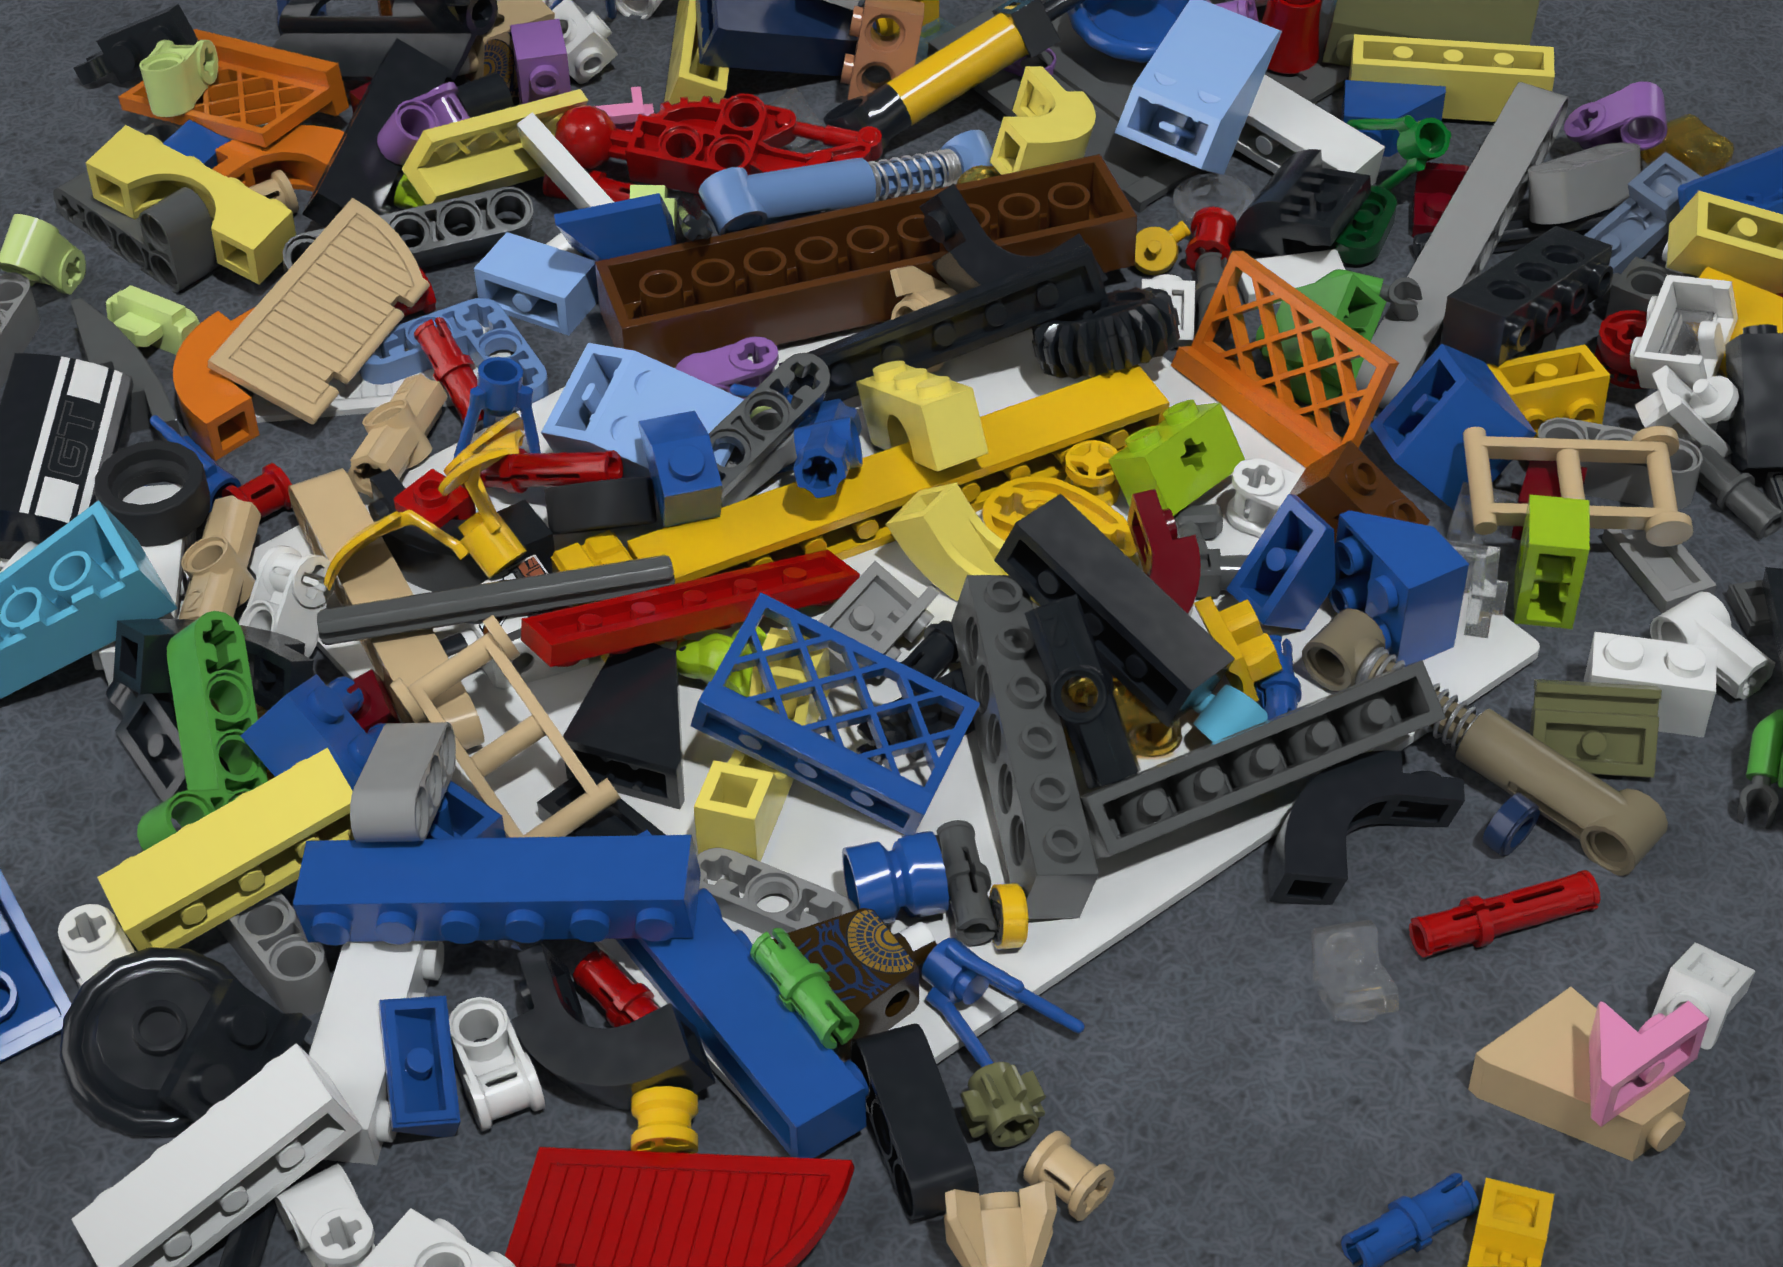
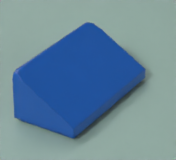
M446 996L379 1000L391 1130L434 1137L455 1136L461 1121Z

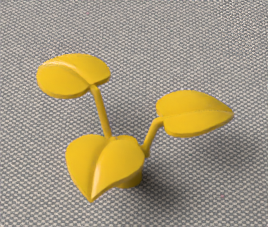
M516 412L493 424L474 442L463 449L443 471L447 477L438 488L440 493L446 496L464 483L478 509L476 514L458 527L464 536L461 541L455 539L412 510L404 512L395 511L356 533L340 548L331 561L325 575L324 585L330 592L342 566L354 554L381 536L408 525L420 528L451 548L460 560L470 553L488 579L503 571L525 554L527 550L499 513L496 512L480 478V473L505 455L519 454V446H522L525 436L524 423L519 414Z

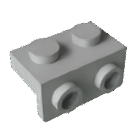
M874 561L823 615L819 622L896 660L902 652L894 645L902 636L912 643L935 617L927 610V607L940 592L930 585L918 598L878 562ZM829 648L830 669L836 674L847 672L842 655ZM858 663L859 668L865 667Z

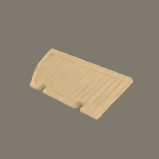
M352 198L208 360V368L309 424H314L339 395V391L328 384L332 378L348 384L404 318V313L393 307L397 301L404 303L408 307H413L430 287V284L427 280L423 279L417 261L399 234L374 211Z

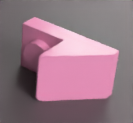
M1601 1001L1597 1006L1589 1039L1591 1118L1602 1127L1697 1059L1709 1018L1690 1001H1687L1667 1016L1662 1013L1654 1015L1637 1032L1613 1009Z

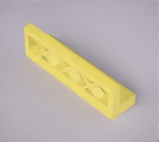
M578 89L424 130L402 170L426 205L508 187L543 177L545 172L523 149L516 124L533 112L555 136L556 123L564 112L577 106H585L588 99L582 90Z

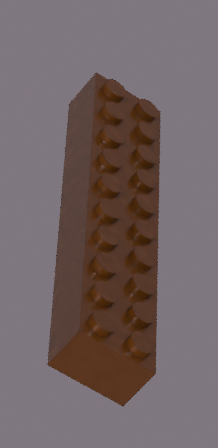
M1100 154L955 185L987 236L999 247L1010 253L1029 257L1043 255L1080 233L1085 243L1091 248L1093 256L1104 273L1135 266L1137 215ZM947 187L710 237L707 240L699 239L693 242L689 241L596 261L595 268L600 312L613 345L616 348L637 351L675 368L681 360L691 354L711 351L749 337H764L773 341L775 345L891 320L895 305L905 296L896 297L890 270L914 266L947 284L933 267L932 263L948 252L943 244L935 241L927 231L924 223V214L919 208Z

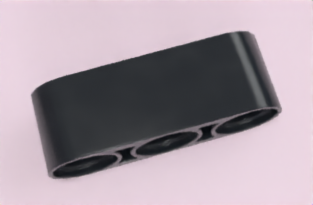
M914 1023L852 1039L850 1042L851 1061L860 1069L869 1088V1095L865 1097L866 1110L900 1204L908 1219L916 1220L945 1212V1192L957 1189L979 1193V1183L972 1157L930 1045L920 1025Z

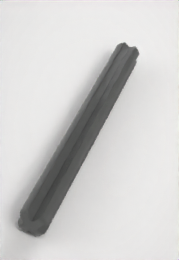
M653 556L322 609L317 613V626L322 643L333 645L481 621L491 615H494L495 618L593 603L672 585L675 583L674 570L669 556Z

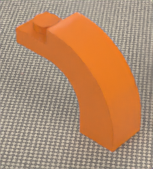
M298 125L267 147L233 139L215 149L218 165L212 169L228 178L233 177L240 180L248 188L271 179L272 172L281 170L289 179L293 189L313 192L344 131L323 126Z
M254 308L233 320H229L219 311L215 312L190 332L181 344L174 360L173 382L184 427L189 437L214 461L259 435L252 398L236 386L234 381L208 368V360Z

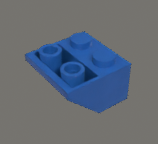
M1442 343L1370 424L1392 459L1457 513L1465 512L1471 506L1463 432L1466 429L1482 427L1486 431V436L1533 438L1537 434L1484 361ZM1489 459L1492 482L1512 460Z
M1349 510L1339 514L1335 542L1336 583L1329 592L1328 598L1337 613L1350 608L1357 609L1371 617L1383 632L1386 640L1385 649L1389 651L1390 655L1395 654V663L1404 660L1405 665L1428 659L1454 647L1469 563L1433 526Z

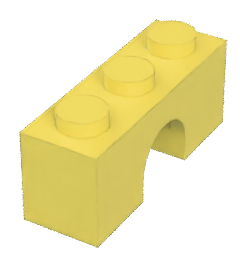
M892 361L878 365L872 370L874 376L856 381L873 445L887 450L910 442L914 461L937 472L989 453L972 387L952 381L948 376H937L929 373L925 368H914L906 365L905 361Z

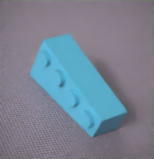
M99 500L0 573V699L116 641L117 620L159 619L178 609L139 541Z

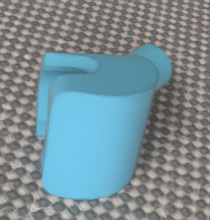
M1224 685L1216 695L1211 693L1210 696L1192 708L1200 714L1193 724L1212 742L1268 719L1267 712L1257 702L1230 685Z

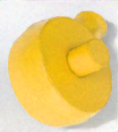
M1179 221L1177 225L1168 231L1155 226L1140 230L1136 234L1135 267L1148 275H1160L1170 270L1178 258L1179 250L1177 243L1191 234L1187 225L1183 221Z

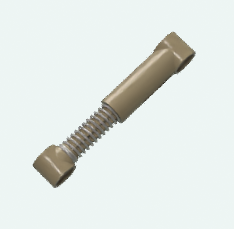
M1347 608L1340 611L1302 650V661L1311 677L1321 686L1333 691L1343 690L1405 665L1404 660L1395 663L1396 656L1395 654L1390 655L1389 651L1385 649L1386 640L1378 624L1366 613L1357 609ZM1436 683L1433 685L1446 719L1429 725L1430 729L1428 726L1424 727L1426 733L1433 731L1435 738L1442 737L1444 744L1451 743V748L1457 750L1455 758L1511 796L1521 793L1537 804L1540 815L1580 840L1582 849L1589 860L1617 876L1630 874L1667 832L1668 821L1665 812L1649 795L1634 789L1617 791L1492 709H1486L1476 716L1475 706L1467 710L1466 700L1458 704V695H1453L1449 698V689L1439 692L1440 684Z

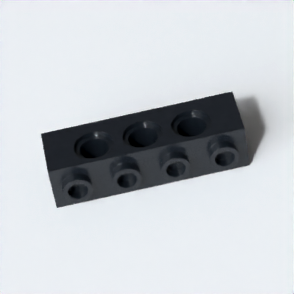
M1558 226L1553 227L1447 296L1440 345L1441 343L1498 367L1518 352L1524 351L1528 345L1544 334L1550 333L1557 325L1570 316L1577 314L1586 305L1598 297H1602L1607 292L1613 278V268L1609 266L1613 245Z

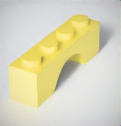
M127 125L118 131L86 162L93 198L134 220L139 218L142 211L183 187L192 189L198 194L208 209L212 222L211 231L217 263L258 285L283 261L285 244L291 237L296 236L293 211L288 209L281 201L269 199L249 189L240 180L233 177L228 178L205 166L199 159L193 156H185L164 145L155 136L145 135Z
M770 627L762 646L763 651L792 644L793 642L788 630ZM802 635L803 638H804V640L810 639V638H808V637ZM829 648L809 652L818 678L830 676ZM798 656L768 663L777 689L807 682ZM754 666L752 669L749 697L766 693L757 666ZM830 689L824 690L826 698L828 696ZM812 694L782 701L788 719L802 726L818 721L820 714ZM771 705L764 706L773 711ZM736 749L727 763L713 760L694 805L698 854L711 848H724L761 862L794 778Z

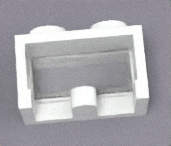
M1675 275L1666 276L1659 295L1652 296L1649 301L1646 316L1647 325L1642 337L1634 339L1631 347L1630 365L1632 369L1637 370L1641 388L1658 389L1652 373L1665 365L1692 391L1693 385L1697 380L1708 379L1717 375L1725 354V344L1730 341L1738 320L1732 281Z

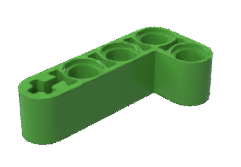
M211 611L203 614L174 635L167 645V663L187 790L176 793L141 817L137 828V837L144 851L177 832L173 827L171 817L182 828L232 802L239 795L251 791L268 781L266 766L240 736L258 720L245 637L237 621L224 612ZM210 698L218 705L220 712L216 711L212 706ZM219 757L227 763L230 772L226 771L221 765Z

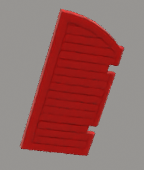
M539 1147L505 1257L516 1267H796L822 1238L838 1213L848 1191L855 1167L852 1160Z

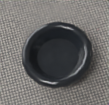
M149 947L113 959L82 984L63 1018L59 1056L71 1092L97 1120L133 1136L174 1137L181 1134L195 1122L156 1096L218 982L225 979H234L241 985L243 984L224 964L191 949Z

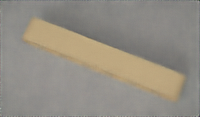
M343 468L288 486L289 498L294 514L314 555H320L332 561L336 553L351 537L374 523L347 472ZM382 536L358 551L345 562L336 577L334 593L341 606L414 595ZM433 629L360 640L377 675L383 680L403 723H416L390 684L400 677L408 687L449 659ZM461 681L432 700L444 720L451 723L455 736L465 750L485 742L479 716ZM427 718L426 720H424V721L421 722V723H431V722H430L429 719Z

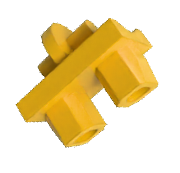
M1211 596L1194 602L1196 611L1208 633L1235 658L1225 673L1228 682L1232 687L1245 693L1255 702L1259 701L1253 683L1279 673L1283 669L1275 646L1267 633L1263 634L1259 620L1249 600H1244L1221 611H1218Z

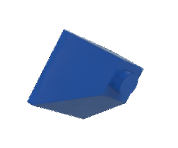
M660 193L554 214L556 226L571 247L595 261L677 244L672 216Z

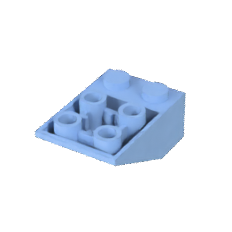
M1189 0L1134 83L1115 133L1199 169L1224 175L1282 31L1207 1Z
M588 343L541 434L554 453L606 452L607 450H614L619 453L622 459V478L651 477L638 421L695 410L707 432L710 433L744 399L637 351ZM721 443L715 446L713 451L716 463L725 467L735 445Z

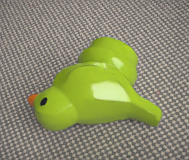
M757 626L756 632L761 646H763L767 635ZM739 630L735 631L731 637L712 633L699 641L684 638L678 640L677 648L675 649L678 672L688 678L701 679L707 684L709 681L711 682ZM747 644L741 656L752 654L749 644ZM753 667L732 672L725 687L745 697H749Z

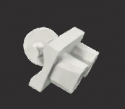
M1667 365L1652 373L1658 390L1635 404L1644 427L1667 426L1677 432L1678 438L1690 441L1698 449L1708 445L1713 447L1724 458L1731 454L1732 451L1729 445L1716 433L1719 421H1727L1735 413L1734 408L1739 398L1738 389L1726 377L1712 376L1708 379L1697 380L1693 385L1692 391Z

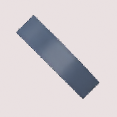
M1664 152L1628 183L1630 197L1584 235L1613 245L1609 266L1613 268V274L1615 272L1621 274L1635 257L1643 258L1669 231V223L1680 212L1678 187L1702 177L1667 152Z

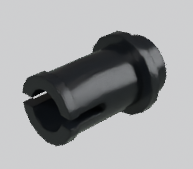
M942 620L939 624H930L924 630L925 639L900 663L934 680L950 663H958L960 658L952 623L947 620Z

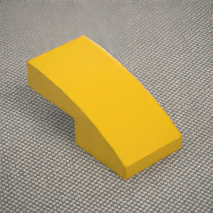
M1486 1177L1467 1267H1541L1555 1194Z

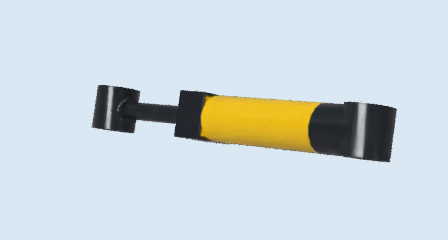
M1009 0L992 11L994 17L866 96L856 97L838 105L824 116L823 121L826 126L830 125L859 131L863 127L873 126L882 134L883 151L889 145L891 138L1022 57L1033 58L1058 43L1060 39L1052 21L1086 0H1048L1045 3H1042L1041 0Z

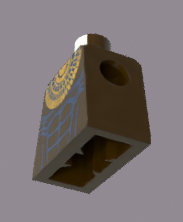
M861 908L787 933L795 946L810 963H817L830 976L828 984L831 989L859 1019L858 1030L847 1043L841 1045L838 1038L833 1032L831 1033L837 1042V1047L833 1050L843 1062L851 1058L850 1042L852 1039L887 1031L915 1011L919 1005L918 966L924 964L928 954L937 945L931 931L924 923L918 922L893 935L876 912L867 908ZM774 938L773 940L778 945L779 942Z

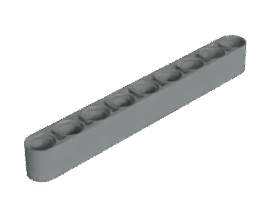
M1518 82L1407 276L1414 279L1421 289L1422 300L1404 299L1410 300L1417 305L1418 317L1409 321L1400 320L1394 315L1390 306L1372 337V344L1399 362L1378 406L1379 408L1384 409L1440 346L1447 296L1481 275L1529 188L1528 168L1543 163L1562 127L1569 105L1568 96L1523 82ZM1365 359L1355 379L1357 391L1367 388L1376 369L1374 365Z

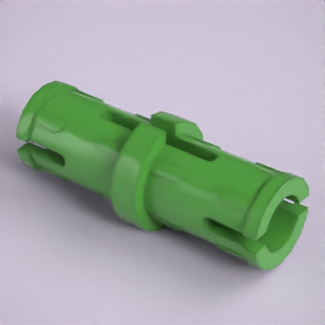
M773 928L772 935L779 942L778 945L767 931L758 937L752 945L750 951L751 958L760 965L776 984L781 993L778 996L782 1004L790 1012L796 1010L825 1048L834 1049L837 1047V1042L831 1035L832 1032L838 1038L841 1045L847 1043L857 1032L859 1019L831 989L828 984L830 976L819 964L810 963L783 928Z

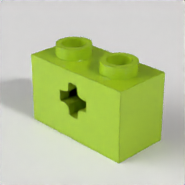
M1194 400L1182 401L1164 411V421L1156 426L1143 428L1125 439L1127 447L1108 459L1129 507L1133 494L1155 489L1162 510L1169 508L1174 516L1232 474L1235 466L1245 460L1220 402L1196 405Z
M1541 495L1529 496L1514 575L1515 624L1573 629L1590 551L1589 500Z

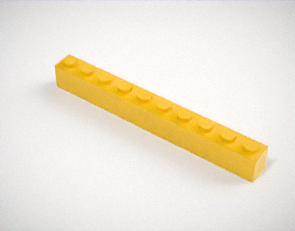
M1138 364L1132 366L1131 369L1117 370L1112 374L1104 373L981 416L980 420L988 454L937 472L916 463L910 442H906L864 457L862 467L849 469L847 477L840 481L834 495L815 498L812 492L798 487L797 482H793L722 507L721 517L665 527L628 540V553L633 560L660 555L669 556L674 570V584L827 549L841 560L896 541L886 523L919 490L957 482L974 511L977 512L983 509L987 497L993 490L1012 479L1025 476H1047L1065 480L1067 476L1065 456L1067 451L1077 443L1089 440L1102 441L1114 446L1120 452L1127 447L1125 439L1143 428L1156 426L1164 421L1163 413L1169 408L1170 402Z

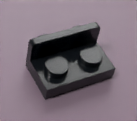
M234 979L220 980L156 1097L196 1122L214 1104L227 1098L259 1073L269 1061L279 1057L296 1043L304 1050V1038L312 1025V1020L302 1013H282Z

